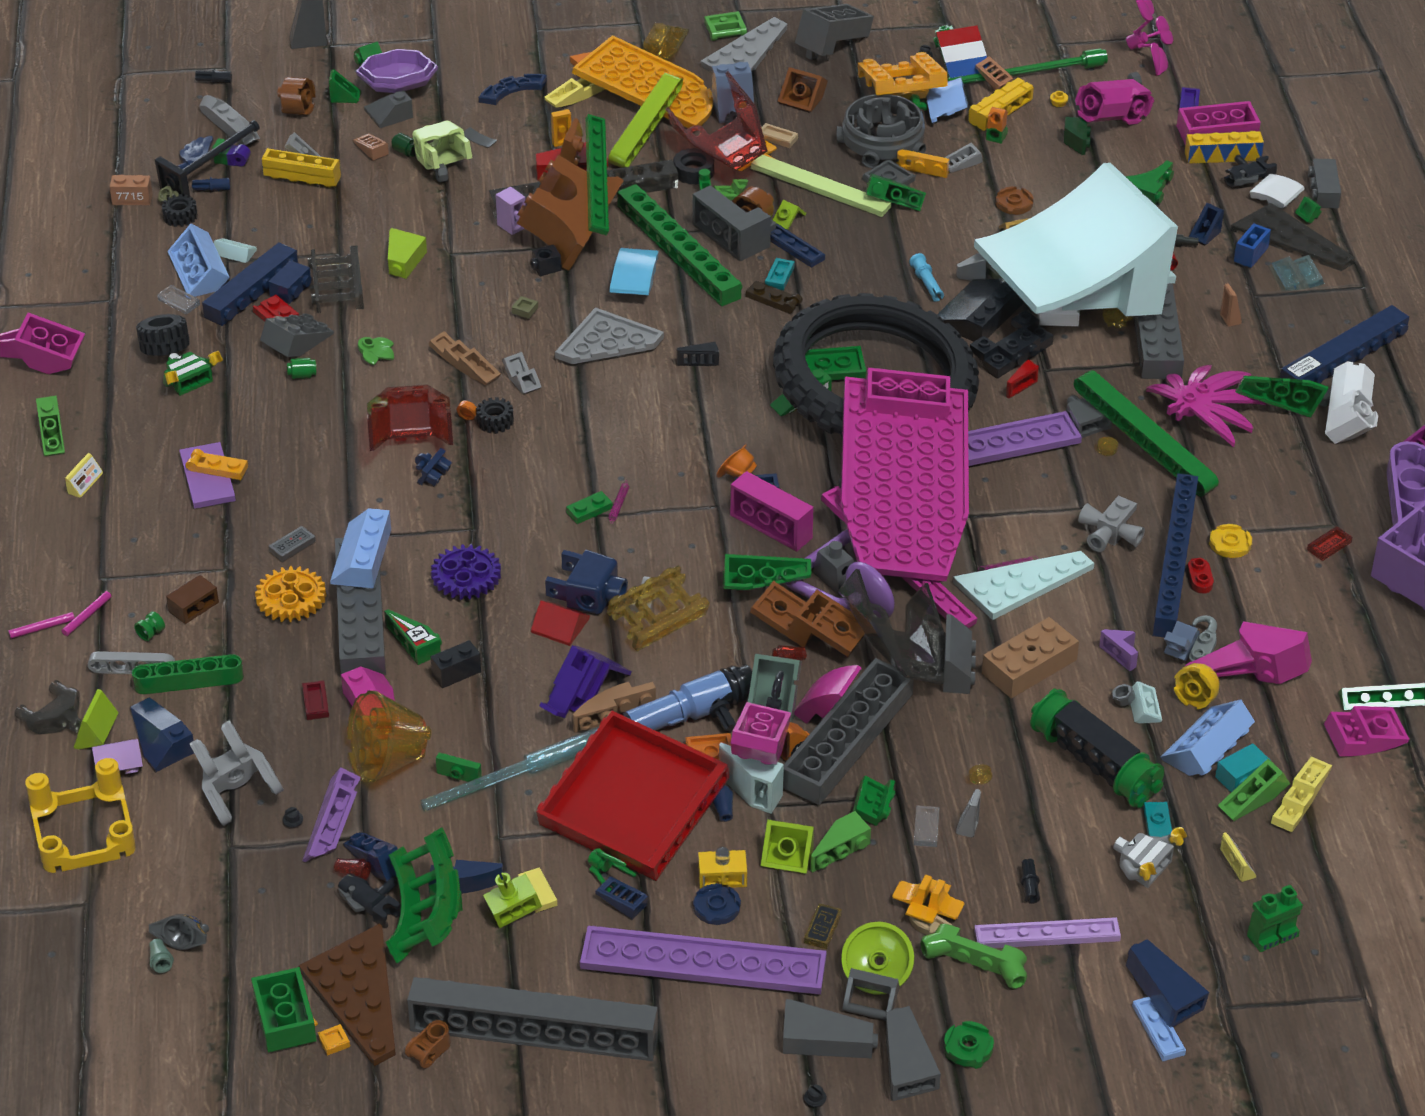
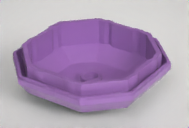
M395 49L368 57L356 73L376 92L395 93L425 86L437 71L438 66L418 50Z

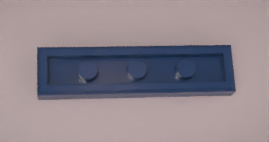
M777 223L776 229L770 232V242L812 268L825 260L824 253Z

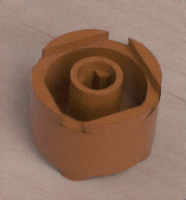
M286 77L284 79L282 87H279L277 92L278 97L281 98L282 113L302 115L312 113L315 105L312 103V98H316L315 85L312 80L302 77Z
M750 186L732 200L734 204L746 213L758 207L771 217L774 212L773 196L757 187Z

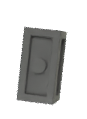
M851 968L842 1011L886 1021L887 1011L850 1003L854 987L857 986L890 994L887 1011H891L895 1007L900 988L899 980Z

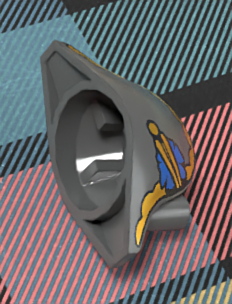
M188 914L172 915L149 924V932L175 949L185 950L207 942L206 933L209 931L208 925L202 924L199 918Z

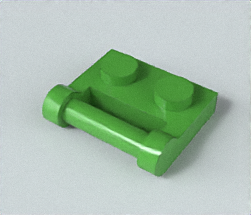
M739 11L704 16V23L710 33L711 41L728 36H743L747 33Z

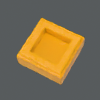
M341 1024L318 1032V1039L327 1056L350 1047V1041Z

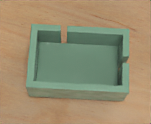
M755 654L748 702L766 706L768 697H772L771 692L775 677L782 670L784 678L780 697L778 698L782 700L780 710L791 712L790 722L793 723L798 685H794V681H799L802 661Z

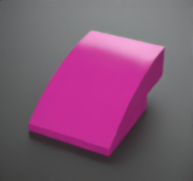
M859 665L840 667L821 676L810 687L796 707L794 715L806 724L815 714L824 718L843 696L861 670V667Z
M1353 706L1351 712H1330L1324 723L1339 756H1361L1378 753L1401 746L1410 740L1393 707Z

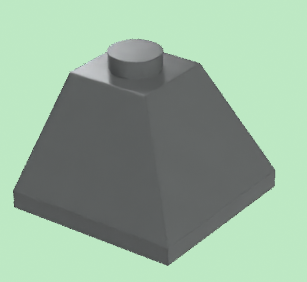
M404 90L364 106V110L379 128L413 118L412 99Z

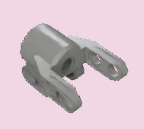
M230 720L221 724V730L231 746V750L223 755L211 758L206 746L200 740L196 739L189 743L203 768L202 790L223 826L232 822V816L219 793L244 785L254 772L259 770L265 783L268 784L271 792L275 795L284 791L263 753L244 744Z

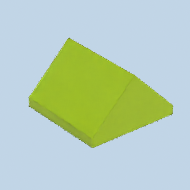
M97 689L82 720L74 749H85L103 745L119 712L102 690Z
M768 819L760 866L807 874L813 852L814 827Z

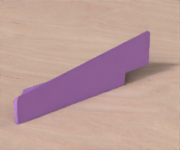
M340 767L331 778L304 854L303 862H308L312 858L331 853L336 849L357 794L354 789L361 779L360 776Z

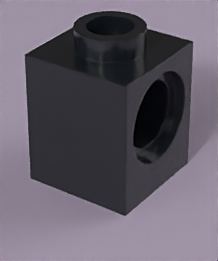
M554 244L532 250L531 267L537 271L539 276L562 271L561 255Z

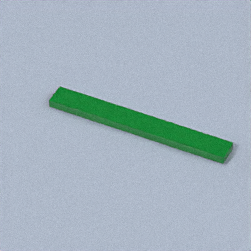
M588 114L585 118L589 231L607 235L609 232L606 125L604 118Z

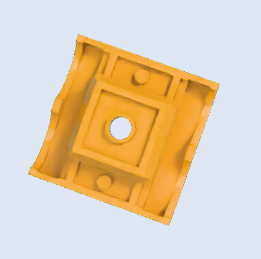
M918 52L916 55L910 56V63L903 61L899 62L898 65L882 64L880 66L873 59H865L863 62L858 63V77H865L868 87H872L873 82L876 95L891 94L909 100L912 94L919 96V99L926 98L929 89L948 86L947 71L925 52ZM915 75V76H913V78H911V79H906V78L901 77V76Z

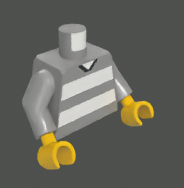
M1177 827L1172 830L1171 834L1162 837L1138 833L1130 842L1119 837L1113 849L1121 853L1119 866L1127 879L1137 880L1149 888L1172 862L1173 845L1181 846L1184 843L1183 838H1186L1187 834L1182 827Z

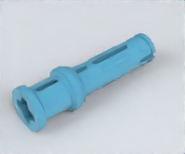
M922 253L913 255L909 260L910 266L915 269L916 276L922 279L933 301H940L937 295L939 294L941 299H943L944 293L933 277L932 267L926 263L925 255Z

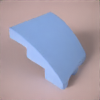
M962 78L949 81L946 87L929 89L927 102L932 123L937 121V117L949 116L967 108L968 102L963 90Z

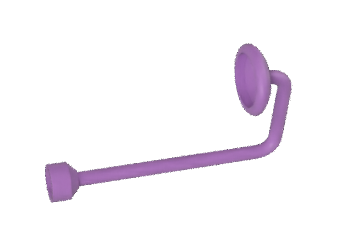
M848 529L804 558L811 559V569L815 566L817 552L820 549L828 546L832 541L841 542L842 547L851 542ZM854 562L849 565L846 571V584L850 597L837 598L801 580L786 582L787 587L792 591L807 598H810L817 589L846 609L852 610L859 607L864 613L876 619H887L894 612V597L888 583L874 567L867 563Z

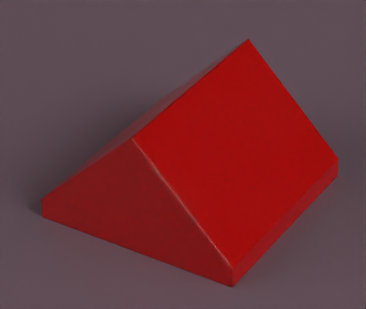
M540 600L531 633L570 646L589 621L590 615L552 602Z

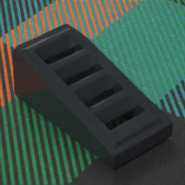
M716 342L677 348V366L719 365V349Z

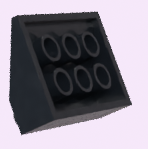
M1004 279L972 280L937 315L943 319L944 324L949 323L962 337L975 342L983 336L989 338L1023 304V300Z

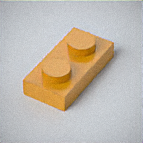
M569 109L551 113L552 144L554 147L563 145L564 138L571 126V112Z

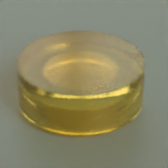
M1102 437L1097 442V451L1102 455L1111 456L1118 450V442L1112 437Z
M975 765L969 769V779L974 784H985L992 779V771L988 765Z

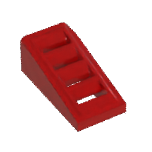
M1030 360L1024 362L1007 381L1006 397L1011 398L1038 382L1039 366Z

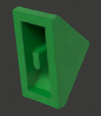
M332 69L329 78L331 103H357L361 90L335 69Z

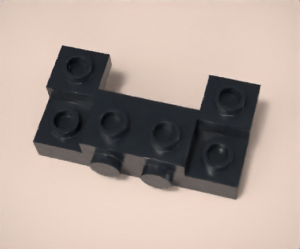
M1025 310L1011 320V325L1018 330L997 343L983 336L971 343L970 349L982 361L988 373L998 379L1053 345L1054 335L1040 327V320Z

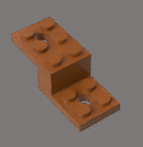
M775 581L770 584L750 610V613L803 648L815 635L847 657L871 627V624L817 589L808 601L805 602ZM775 606H781L785 611H779ZM837 627H844L846 629V632L838 630Z

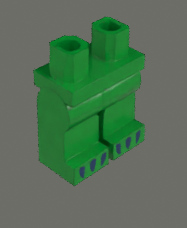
M1291 885L1282 887L1281 892L1277 894H1265L1260 901L1253 903L1252 908L1254 911L1251 915L1247 937L1260 953L1279 945V942L1282 944L1299 937L1300 930L1297 928L1296 923L1303 904L1297 898V892Z

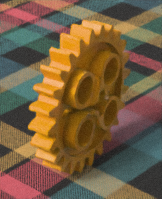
M292 566L289 567V570L281 567V572L273 570L272 576L266 574V580L260 579V585H256V604L259 606L260 612H265L266 617L272 615V620L280 617V622H283L285 618H288L289 622H292L293 618L301 621V616L309 618V612L316 614V608L321 609V603H325V582H322L321 576L317 577L316 572L310 573L309 568L301 571V566L296 570H293Z

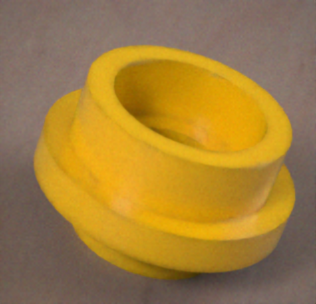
M1056 91L1050 95V101L1055 107H1063L1068 102V95L1063 91Z

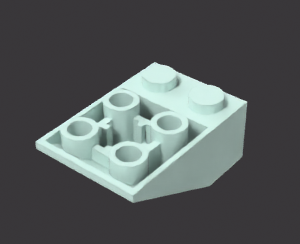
M720 742L719 760L728 764L730 778L726 783L750 807L772 814L783 796L784 764L778 762L777 765H768L755 759H742L738 755L731 753L730 745Z

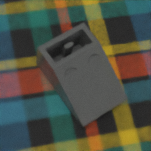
M303 313L299 316L289 315L288 317L275 316V318L266 319L260 341L287 357L302 356L333 335L334 331L328 328L327 324L313 319L314 317L310 314Z

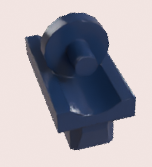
M440 448L432 459L429 453H420L415 457L416 468L418 470L422 469V476L418 479L417 483L423 485L425 482L436 486L442 477V474L437 472L436 469L444 474L449 471L452 462L444 457L446 452L444 449Z

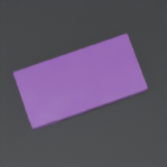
M220 442L179 450L194 509L236 501L230 478L192 472L185 466L188 459L191 458V453L194 449H200L208 454L224 456Z

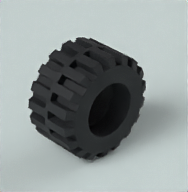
M157 315L141 321L136 326L139 347L143 354L152 356L170 355L187 348L190 344L186 319L180 315Z

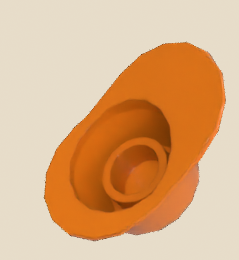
M746 444L725 460L719 468L716 477L720 478L726 474L740 477L746 471L749 473L753 472L757 465L754 462L753 455L746 449Z

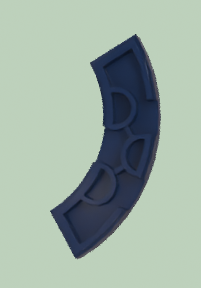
M524 74V77L514 78L510 76L501 79L499 83L494 86H488L478 97L479 103L497 105L502 98L511 93L522 90H542L547 81V75Z

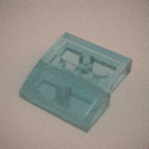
M1309 255L1294 261L1289 256L1271 263L1286 290H1301L1324 284L1321 274Z

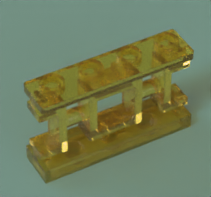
M679 565L674 568H667L661 575L650 577L644 584L638 587L633 586L627 593L621 596H614L609 601L607 614L609 616L612 615L614 621L624 616L632 626L627 637L629 640H633L632 647L636 652L707 613L710 604L707 598H701L700 593L690 597L681 586L684 584L686 576L684 573H680L681 567ZM669 584L674 592L670 595L663 588ZM659 598L667 610L655 616L647 606V603ZM679 599L685 606L678 610L679 607L675 603ZM635 603L639 611L633 613L628 606ZM644 618L651 625L645 629H643L644 626L640 622V620Z

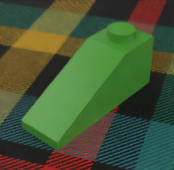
M1267 759L1219 803L1218 807L1229 818L1236 821L1276 798L1290 785V782L1284 773L1272 761Z

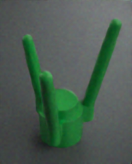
M599 848L593 850L589 855L588 863L591 865L589 871L597 877L601 884L605 882V879L600 872H607L612 866L632 877L636 876L635 872L626 867L625 862L605 853ZM610 887L606 889L607 892L612 890Z

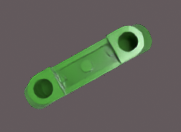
M949 924L938 925L935 933L923 936L921 939L922 953L928 959L941 955L958 959L961 962H966L983 970H989L1002 975L1007 986L1013 989L1022 987L1027 980V973L1024 969L1027 957L1021 950L1005 944L1002 951L961 937L960 928Z

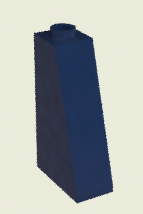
M1148 939L1131 946L1128 951L1126 967L1146 996L1151 999V1003L1166 1025L1170 1028L1204 1010L1209 991Z

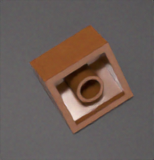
M789 67L778 102L812 112L822 100L828 81L822 76Z

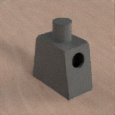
M1071 395L1067 399L1066 411L1082 438L1111 428L1112 422L1086 399H1079L1077 395Z
M832 541L828 546L817 552L813 573L835 593L841 595L848 591L846 571L849 565L854 563V560L842 549L841 542Z

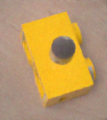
M719 847L714 852H698L700 889L706 885L716 883L732 888L747 887L745 850L729 851L726 847Z

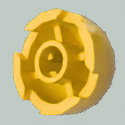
M1193 663L1187 665L1174 677L1176 678L1174 691L1178 699L1186 706L1190 704L1197 707V709L1205 708L1218 695L1220 687L1219 678L1216 672L1205 664Z

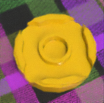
M1223 524L1218 526L1216 530H1212L1209 545L1218 555L1227 558H1239L1248 554L1251 550L1252 536L1247 530L1246 532L1242 530L1241 526Z

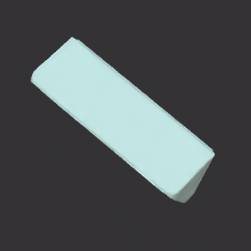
M224 238L214 240L219 256L243 263L248 262L257 251L255 246Z
M1137 681L1132 686L1135 699L1130 704L1134 722H1161L1162 716L1155 688Z

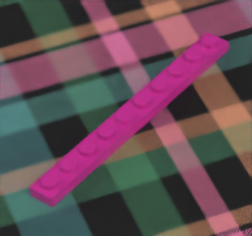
M836 486L823 493L821 501L846 524L841 508V488ZM902 577L945 619L947 614H951L968 628L977 623L978 618L939 581Z

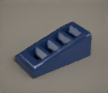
M611 876L595 891V894L631 920L647 906L649 897L645 893ZM610 885L614 887L610 892L605 891Z

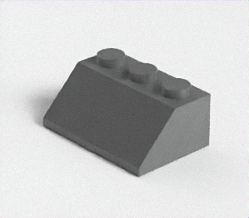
M951 614L946 616L943 692L970 694V685H975V672H972L971 669H975L976 656L971 655L976 652V640H972V631Z

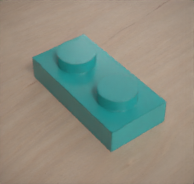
M776 258L765 280V284L784 291L793 272L795 261Z

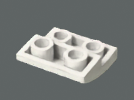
M1269 174L1250 191V195L1254 199L1267 200L1268 206L1284 208L1304 190V186L1287 177Z

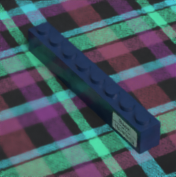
M1391 305L1281 368L1280 378L1310 380L1321 383L1333 375L1334 368L1347 361L1354 363L1359 359H1363L1366 355L1390 343L1400 335H1404L1408 330L1410 316Z

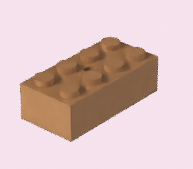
M1048 617L984 654L982 674L1012 699L1076 661L1079 641L1052 618Z

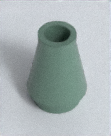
M161 939L152 940L149 943L150 967L158 973H165L171 969L174 958Z

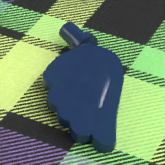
M213 136L199 137L190 144H186L184 149L180 150V158L184 163L178 165V167L184 169L208 153L214 141Z

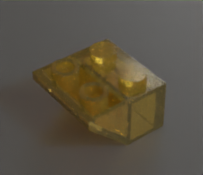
M654 23L643 42V50L666 60L678 52L689 33V29L669 26L663 23Z

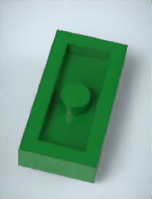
M600 491L566 506V513L576 524H580L611 510L613 502Z

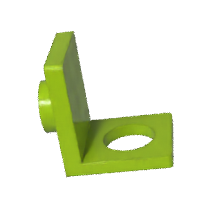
M783 200L773 221L788 230L797 212L804 216L806 213L800 207Z

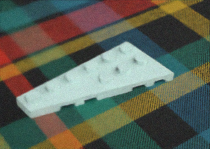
M1082 551L953 576V584L994 620L1093 570L1094 562Z

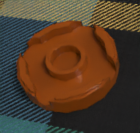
M1014 186L1006 187L997 193L996 206L1007 214H1024L1033 207V195L1024 188L1020 190Z

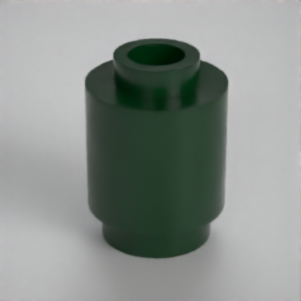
M398 133L392 138L391 143L394 150L408 157L416 155L413 138L403 133Z

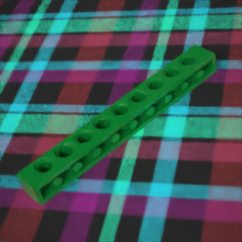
M635 184L617 191V207L721 307L741 299L742 283L740 280L736 279L728 269L722 266L707 249H704L686 229H683L644 190Z

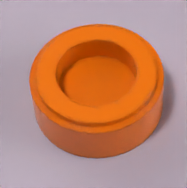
M461 401L456 409L458 415L466 420H473L477 415V407L469 401Z

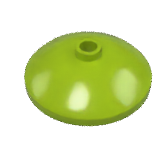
M870 922L858 927L849 935L843 946L841 960L847 978L851 968L896 978L899 980L901 987L912 973L915 956L909 938L901 929L886 922ZM879 957L884 959L881 965L875 964V960ZM855 986L865 993L874 995L887 994Z

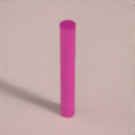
M105 591L61 630L65 636L70 635L112 597L111 594Z
M73 612L8 630L9 636L12 639L72 621L74 615Z

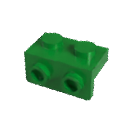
M864 776L860 781L853 812L856 811L863 820L875 826L882 819H887L891 811L889 804L895 795V790H893L895 781L890 779L886 785H883Z

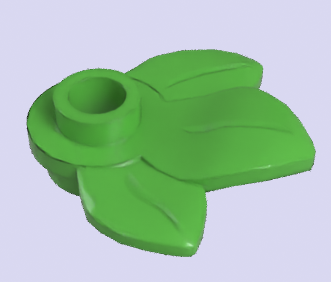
M363 337L359 339V351L368 363L375 365L378 358L394 360V352L391 349L394 343L391 340L383 337L374 339Z

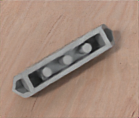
M209 95L203 97L199 105L201 112L230 137L249 125V122L225 101ZM253 131L237 143L239 145H248L259 140L260 137L257 132Z

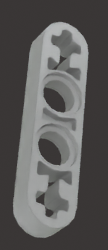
M98 651L91 653L88 668L94 673L132 674V670L139 665L137 662L142 661L152 664L175 661V658L166 653ZM116 661H122L125 665H119Z

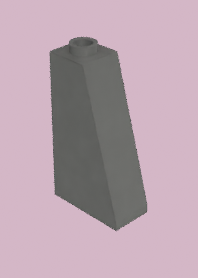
M298 0L290 32L291 49L327 45L323 0Z
M786 999L783 1054L872 1058V1048L877 1049L878 1034L873 1033L874 1023Z
M910 1006L887 1011L885 1031L892 1101L940 1089L941 1073Z

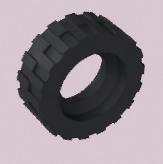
M688 148L681 150L673 158L674 176L682 183L690 185L699 184V171L701 169H708L710 171V178L714 176V157L708 151ZM696 164V165H700V166H702V167H699V168H689V167H686V166H687V165Z

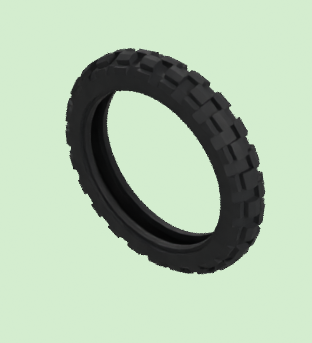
M860 293L853 297L850 294L838 295L833 297L832 301L826 298L806 309L804 308L793 316L792 322L789 321L785 324L776 341L773 356L774 375L779 387L783 388L782 393L786 399L809 422H817V426L830 434L834 432L840 434L842 439L844 398L828 390L816 379L808 367L805 354L815 343L835 333L850 330H871L904 338L923 348L936 360L944 375L950 376V388L968 390V413L969 409L973 407L979 386L978 365L975 358H973L972 350L967 342L961 338L960 333L949 323L944 324L943 319L931 310L926 312L922 310L920 305L907 301V303L898 301L897 297L887 295L875 297L872 293Z

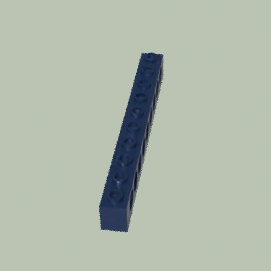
M1177 473L1153 636L1165 638L1167 631L1172 633L1178 619L1198 476Z

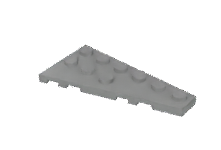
M776 17L771 18L701 60V67L712 73V66L748 62L751 71L755 70L765 58L766 52L773 48L774 42L778 41L786 32L787 23Z

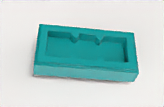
M1144 802L1143 808L1148 836L1162 837L1171 834L1172 827L1167 802Z

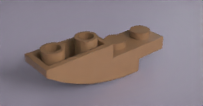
M626 682L595 695L573 713L574 732L600 726L602 719L607 717L611 711L623 713L656 700V687L654 683L650 682L631 687L630 683Z

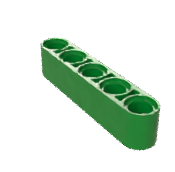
M235 654L143 664L136 666L132 670L134 689L138 694L231 685L241 682L244 677L242 660Z

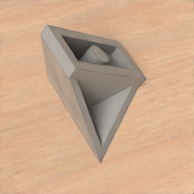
M977 253L957 264V277L970 281L987 279L990 264L980 253Z

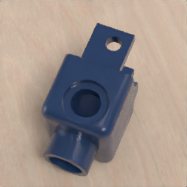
M587 549L583 554L563 550L561 554L562 570L572 572L567 581L549 576L545 580L546 596L566 601L567 608L592 614H601L608 601L618 604L622 603L628 587V580L618 577L616 559Z

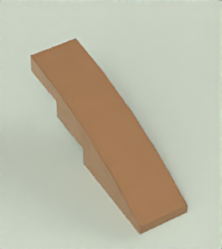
M445 331L429 341V346L443 359L462 373L484 385L491 383L501 375L475 348L470 350L460 340L454 341Z

